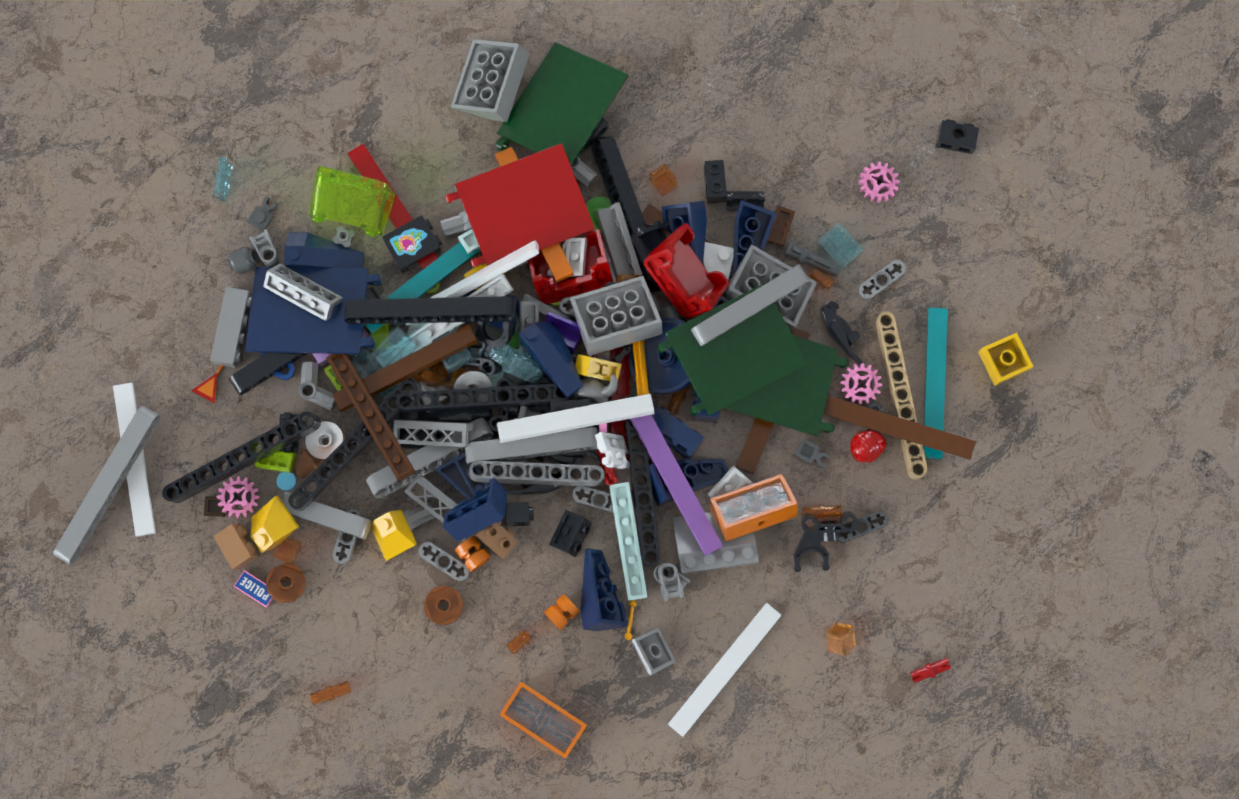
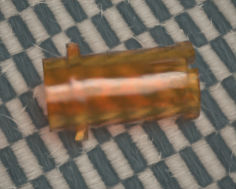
M817 268L809 276V278L822 285L823 289L827 288L828 290L835 281L832 279L833 276L829 277Z
M525 630L519 631V635L507 643L506 646L515 654L526 643L529 644L532 638Z

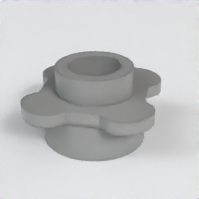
M339 226L336 229L337 234L333 237V242L347 248L351 245L352 237L355 235L354 231L346 230L344 227Z

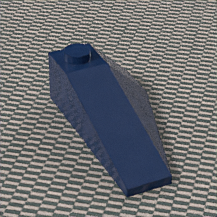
M741 200L734 219L733 276L751 245L762 251L764 250L777 213Z
M705 201L661 206L663 222L667 221L669 224L665 229L669 231L670 235L677 228L688 223L695 236L688 245L703 264L707 225Z
M308 232L288 233L284 251V265L286 267L363 268V252L349 247L345 248L341 244H335L333 241Z
M552 322L533 323L519 333L521 346L567 398L583 387L563 334Z
M590 548L585 549L581 598L583 630L603 631L626 627L628 625L623 602L618 600L615 592L617 587L615 584L612 585L609 577L610 570L602 550Z

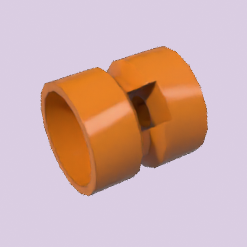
M475 535L465 540L455 549L459 557L465 559L464 564L470 572L478 569L491 558L485 548H480L481 543ZM471 550L474 551L472 555L469 554Z
M564 593L556 600L555 606L550 605L544 611V614L560 631L568 624V619H574L580 613L579 609Z

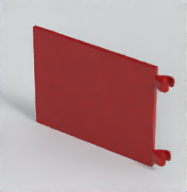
M562 143L455 184L457 191L446 195L447 203L461 199L483 255L471 260L472 267L485 263L489 266L534 240L538 243L539 250L595 229Z

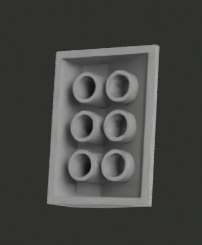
M473 39L451 108L486 119L507 122L529 53L519 44Z
M751 245L732 277L723 297L732 300L762 284H767L792 269V267ZM809 278V282L775 302L790 332L796 327L817 284L811 278Z
M644 276L570 297L579 330L589 356L662 334V321Z
M707 512L705 514L723 547L705 556L684 517L672 518L680 573L682 575L759 563L754 532L725 542L711 512Z

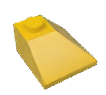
M278 495L251 517V538L261 553L276 548L299 528V525Z
M402 509L390 511L375 519L371 525V529L386 561L417 545Z

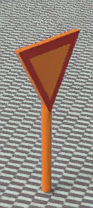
M220 366L213 376L191 391L215 404L217 378L224 366Z

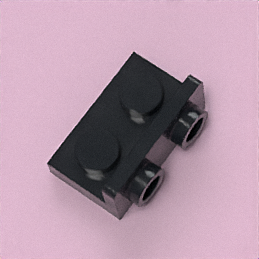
M565 510L549 545L576 557L582 549V543L586 535L590 532L592 522L580 515Z

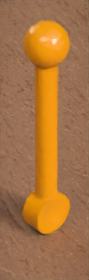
M635 600L629 601L630 614L627 633L625 634L626 640L632 639L634 607L637 605Z

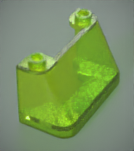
M318 166L315 174L309 216L316 223L322 224L323 221L329 219L360 227L365 231L364 234L370 237L382 236L395 193L388 184L382 181Z

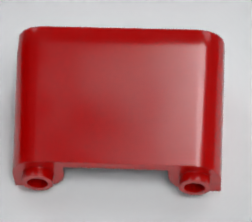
M688 223L677 228L645 258L644 265L679 314L683 317L691 318L712 310L730 285V282L720 271L708 273L688 244L693 241L695 236Z
M599 229L590 231L583 237L587 239L585 276L568 277L556 283L553 276L547 275L550 268L541 250H539L538 255L528 260L533 284L542 303L550 305L551 303L560 302L565 298L603 288L608 282H613Z

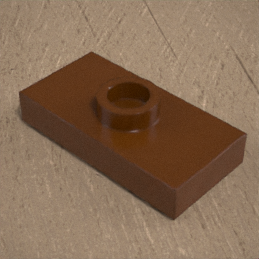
M777 205L775 211L777 215L767 242L784 247L795 211Z

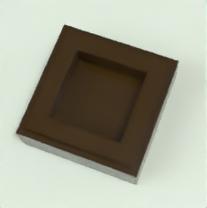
M205 496L204 516L225 517V513L222 512L224 506H218V503L222 501L217 499V497Z

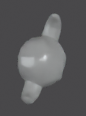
M613 374L610 384L606 386L597 378L585 377L581 379L583 387L569 396L568 399H589V405L608 402V397L612 396L617 390V378Z

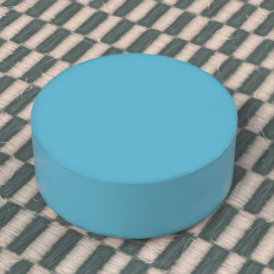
M282 472L277 477V485L283 491H291L297 484L296 476L293 473Z

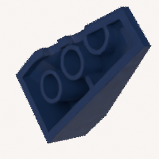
M724 459L676 460L693 492L718 483L729 471ZM649 465L652 495L657 506L674 501L656 465Z

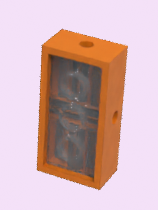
M782 474L710 499L711 514L725 542L795 518L798 513V503Z
M523 682L519 683L499 714L565 759L587 727V724Z

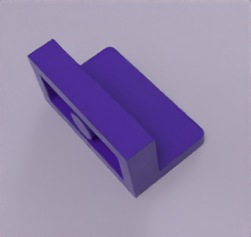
M548 311L546 314L547 322H552L563 334L568 349L574 352L582 340L578 323Z

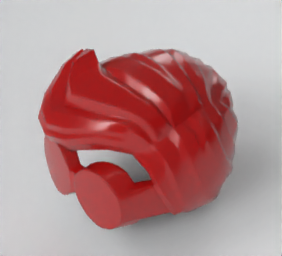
M871 429L860 431L851 440V454L860 463H872L878 459L887 447L886 439L881 433Z

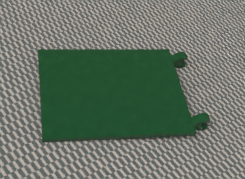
M555 42L512 108L508 121L503 122L498 130L497 135L501 136V138L496 141V147H498L499 151L507 149L509 141H512L537 153L562 143L572 167L629 75Z
M765 284L664 333L668 340L657 346L658 352L662 353L671 347L673 348L701 401L690 408L692 415L705 409L708 416L808 365L775 303L703 346L699 345L691 332V329Z
M792 335L808 365L725 407L732 411L816 437L819 436L820 431L825 433L833 432L835 425L822 422L834 365L839 368L848 367L849 359L836 357L838 349Z

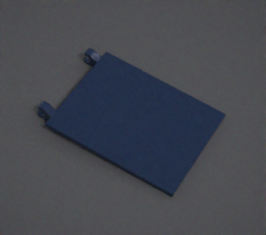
M256 267L246 352L360 354L361 347L367 349L375 348V341L372 337L362 338L363 324L346 323L344 321L346 301L366 299L367 284L373 286L381 285L382 280L379 274L368 275L369 269L287 267L343 297L342 302L333 307L330 319L325 321L264 288L267 270L273 267Z

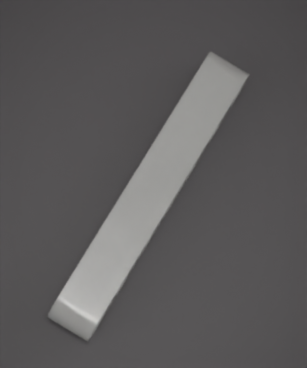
M799 264L692 328L691 332L699 345L703 346L800 288L810 280Z
M478 418L470 422L474 423L473 431H468V443L487 441L493 438L494 433L484 418ZM456 431L451 437L456 443H462V431ZM446 436L438 439L437 441L441 442ZM427 445L407 456L416 473L399 483L391 468L387 466L370 475L366 482L375 498H383L465 453V447Z
M590 427L567 430L500 443V439L468 443V447H465L467 465H471L475 461L501 462L598 449L595 437L598 434V428Z
M475 461L470 466L469 477L475 482H489L494 477L499 483L594 487L603 480L604 471L601 467L595 465ZM479 467L483 470V474L475 475L473 469ZM495 468H499L502 470L503 474L501 476H495L492 470ZM519 469L522 472V476L515 477L512 474V470ZM539 470L542 476L535 478L531 471ZM556 470L560 472L561 477L558 479L553 478L551 472ZM576 471L580 474V478L573 479L570 473ZM596 472L599 475V479H591L590 473Z

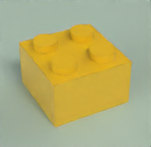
M1017 332L983 347L978 352L994 386L1028 372L1034 367Z

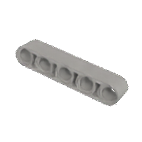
M284 492L281 501L292 516L366 540L373 521L312 501L303 511H296L288 502L291 493ZM296 497L293 501L294 506L302 505L303 498Z

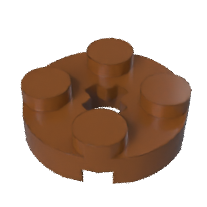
M444 360L429 367L432 371L425 369L412 376L418 383L422 381L427 383L426 386L436 387L443 383L449 370L446 368Z
M284 563L277 567L275 566L267 575V593L278 602L293 603L305 590L306 581L303 572L294 564ZM289 579L291 585L283 587V584L280 583L281 580Z
M438 586L428 593L424 602V610L427 617L434 623L449 625L461 616L463 612V599L459 592L452 587ZM441 600L449 602L446 611L438 607L441 605Z

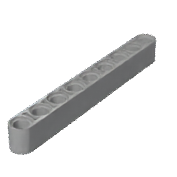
M141 406L137 410L53 552L54 556L69 565L74 564L159 423V414L145 406Z

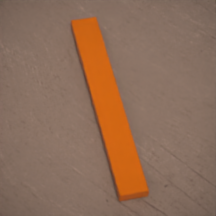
M512 147L495 154L500 166L518 160ZM559 243L541 250L556 283L574 275Z

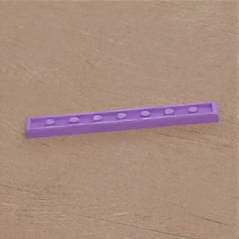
M652 415L631 418L630 420L704 555L706 556L723 547Z

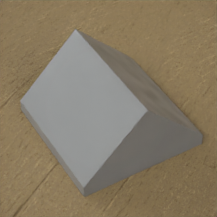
M659 628L631 641L649 676L676 663Z

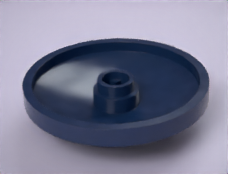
M661 318L662 334L644 339L648 390L656 394H673L691 384L673 348L671 347L662 353H659L657 350V346L660 343L668 340L664 333L685 323L675 318ZM632 343V347L629 352V366L631 373L636 380L634 351Z

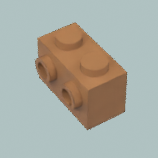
M501 521L474 533L480 541L502 559L506 557L518 542L513 537L515 535L513 531L508 527L504 529L500 526Z
M230 524L213 536L232 570L242 569L259 557L256 552V546L248 539L246 529L240 524Z

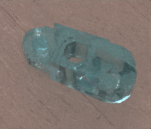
M504 344L502 349L493 347L489 353L490 358L501 364L504 372L525 381L537 383L542 375L540 366L526 352Z
M362 350L360 354H355L352 358V364L362 378L383 369L368 350ZM363 360L368 361L367 365L362 366L361 362ZM396 385L377 395L381 399H386L396 388Z

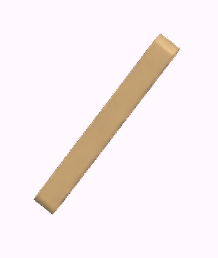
M885 311L878 316L875 325L894 414L896 417L918 423L895 317L892 313ZM881 318H887L890 325H883ZM886 336L892 337L893 340H894V343H893V344H888V343H886V342H885V337H886ZM889 355H895L898 361L896 363L891 362ZM893 373H899L902 380H894ZM898 391H902L905 394L906 398L904 400L897 397ZM901 410H907L910 417L903 418ZM900 439L908 476L914 480L921 479L927 473L923 445ZM909 447L917 449V456L909 453ZM913 466H919L922 473L920 475L915 474Z

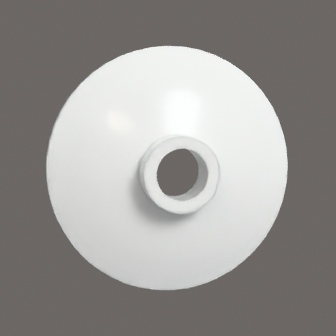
M470 371L462 374L454 384V389L492 387L488 376L479 371ZM482 393L478 398L481 402H485L488 396ZM461 395L459 396V401L461 403H468L469 397Z
M322 421L318 430L306 436L305 443L311 455L318 459H326L344 441V436L336 424ZM325 439H329V443L327 445L323 444Z

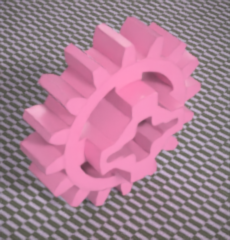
M878 162L877 166L871 163L870 169L865 167L864 173H861L859 176L861 180H859L858 185H863L859 191H865L864 198L870 196V202L874 199H877V203H880L881 199L887 202L888 196L893 198L894 192H897L899 189L897 185H899L900 180H895L899 174H893L894 167L888 169V163L884 166H881V162Z
M861 363L860 368H858L856 364H853V370L847 368L848 374H842L845 381H840V384L844 385L841 391L847 392L845 398L852 397V403L858 400V404L861 405L862 400H864L868 404L869 398L875 400L874 394H880L877 388L882 386L881 383H878L881 376L875 375L878 371L877 369L871 371L872 365H868L865 368L864 363ZM865 371L867 372V374H865L864 376H859V374L856 372ZM851 378L852 387L849 389V379ZM858 379H866L863 384L865 386L864 388H857V385L859 384ZM872 379L874 383L873 389L870 388V381ZM861 391V392H863L866 396L859 397V396H856L855 394H856L857 392Z
M237 476L236 481L229 478V484L223 482L225 488H219L218 491L222 494L217 496V499L222 501L218 503V506H224L222 512L226 513L229 511L228 516L230 518L233 514H236L237 519L240 518V514H243L246 518V512L248 511L253 514L252 507H258L255 500L260 499L259 496L255 495L259 491L258 488L252 489L255 485L254 482L248 484V478L241 481L240 476ZM242 485L243 487L241 489H235L233 486ZM228 492L230 494V499L226 503L225 496ZM249 492H251L250 504L247 501V495L249 494ZM235 494H238V495L243 494V495L241 496L243 500H242V501H239V500L234 501V500H235L234 495H235ZM236 506L244 508L242 510H233Z

